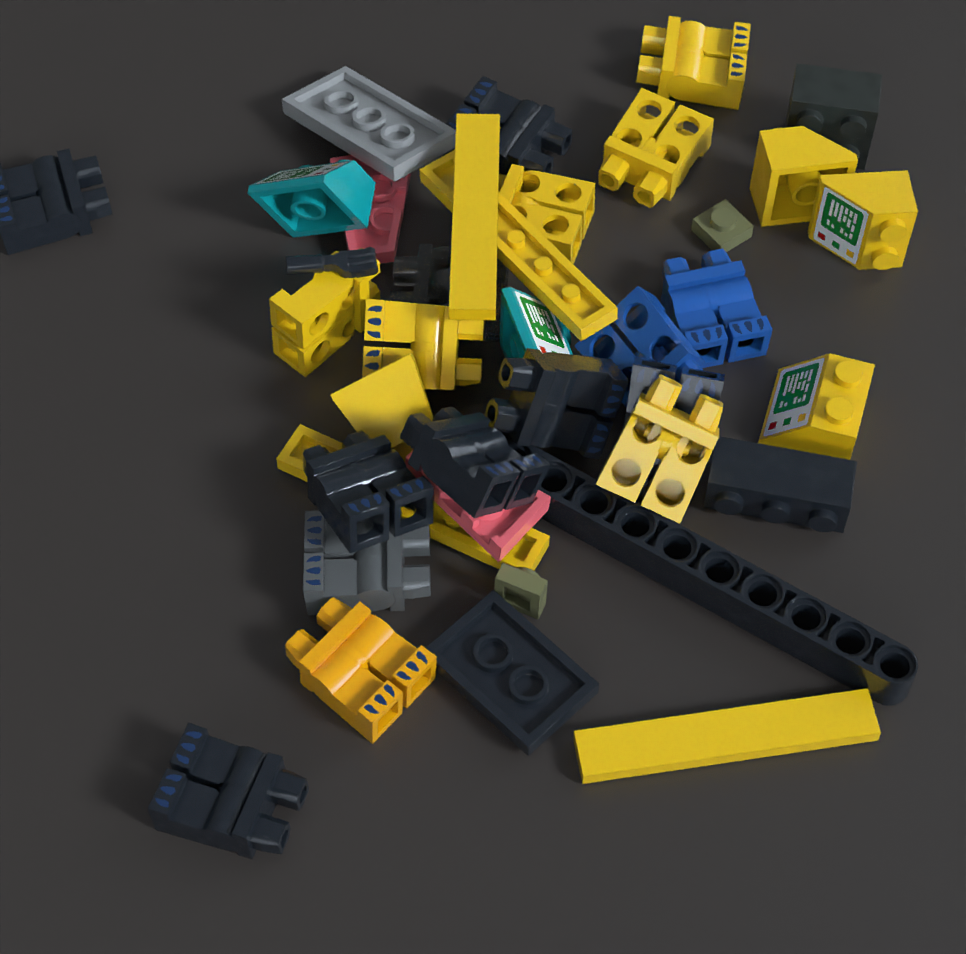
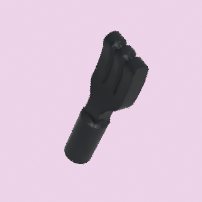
M373 247L359 250L340 251L335 255L286 256L287 275L335 271L344 278L371 276L378 273L376 252Z

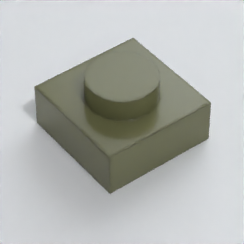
M725 199L693 218L691 230L711 250L723 248L728 252L751 238L754 226Z
M502 563L495 577L494 590L518 612L539 619L546 605L548 580L541 578L535 571L529 568H515Z

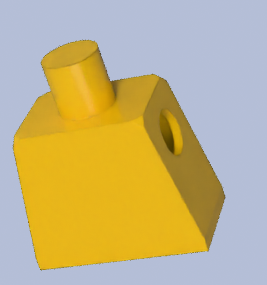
M412 353L330 394L335 404L356 432L363 430L371 439L385 435L391 442V448L394 447L404 462L405 457L413 451L409 445L400 439L408 417L411 414L423 413L431 421L434 419Z

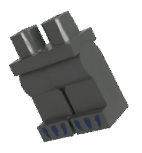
M319 510L305 511L303 594L308 615H317L320 609L332 597L351 608L360 601L371 611L384 610L389 607L390 611H405V599L431 596L430 564L405 565V557L430 556L429 525L394 537L389 531V540L350 554ZM357 522V534H365L372 529L369 524Z

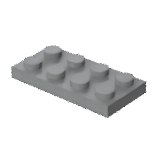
M347 66L282 99L283 113L394 182L455 148V129Z

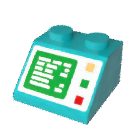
M339 160L336 163L316 166L303 165L296 169L276 172L249 185L247 194L295 238L368 228L376 182L355 160Z
M512 287L501 289L500 346L505 358H524L527 348L538 349L542 354L554 352L573 355L570 348V330L538 298Z

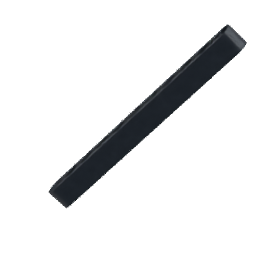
M501 432L505 436L508 446L521 456L537 453L551 464L538 489L551 496L549 509L541 517L545 521L853 690L868 688L871 700L879 704L894 706L903 702L908 696L918 670V660L913 651L905 645L673 520L641 506V503L637 501L634 503L596 485L597 480L543 450L533 445L529 447L516 445L508 433ZM548 488H554V489H557V490H559V491H557V492H550V491H547L546 489H548ZM595 510V511H598V512H600V513H599V514H590V513H587V512H585V511ZM635 532L642 536L633 537L627 535L626 533ZM668 555H678L683 559L675 560L668 557ZM711 577H718V578L723 579V580L726 581V582H724V583H717V582L712 581V580L709 579V578H711ZM760 600L767 603L769 606H759L754 604L752 601ZM802 623L808 625L812 630L800 629L795 624ZM838 647L850 648L856 654L844 653ZM883 671L894 672L900 679L888 677Z

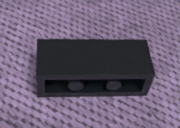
M719 436L714 447L703 507L715 509L726 515L742 514L763 518L765 521L775 524L790 523L807 526L818 532L834 531L844 533L851 509L857 461Z

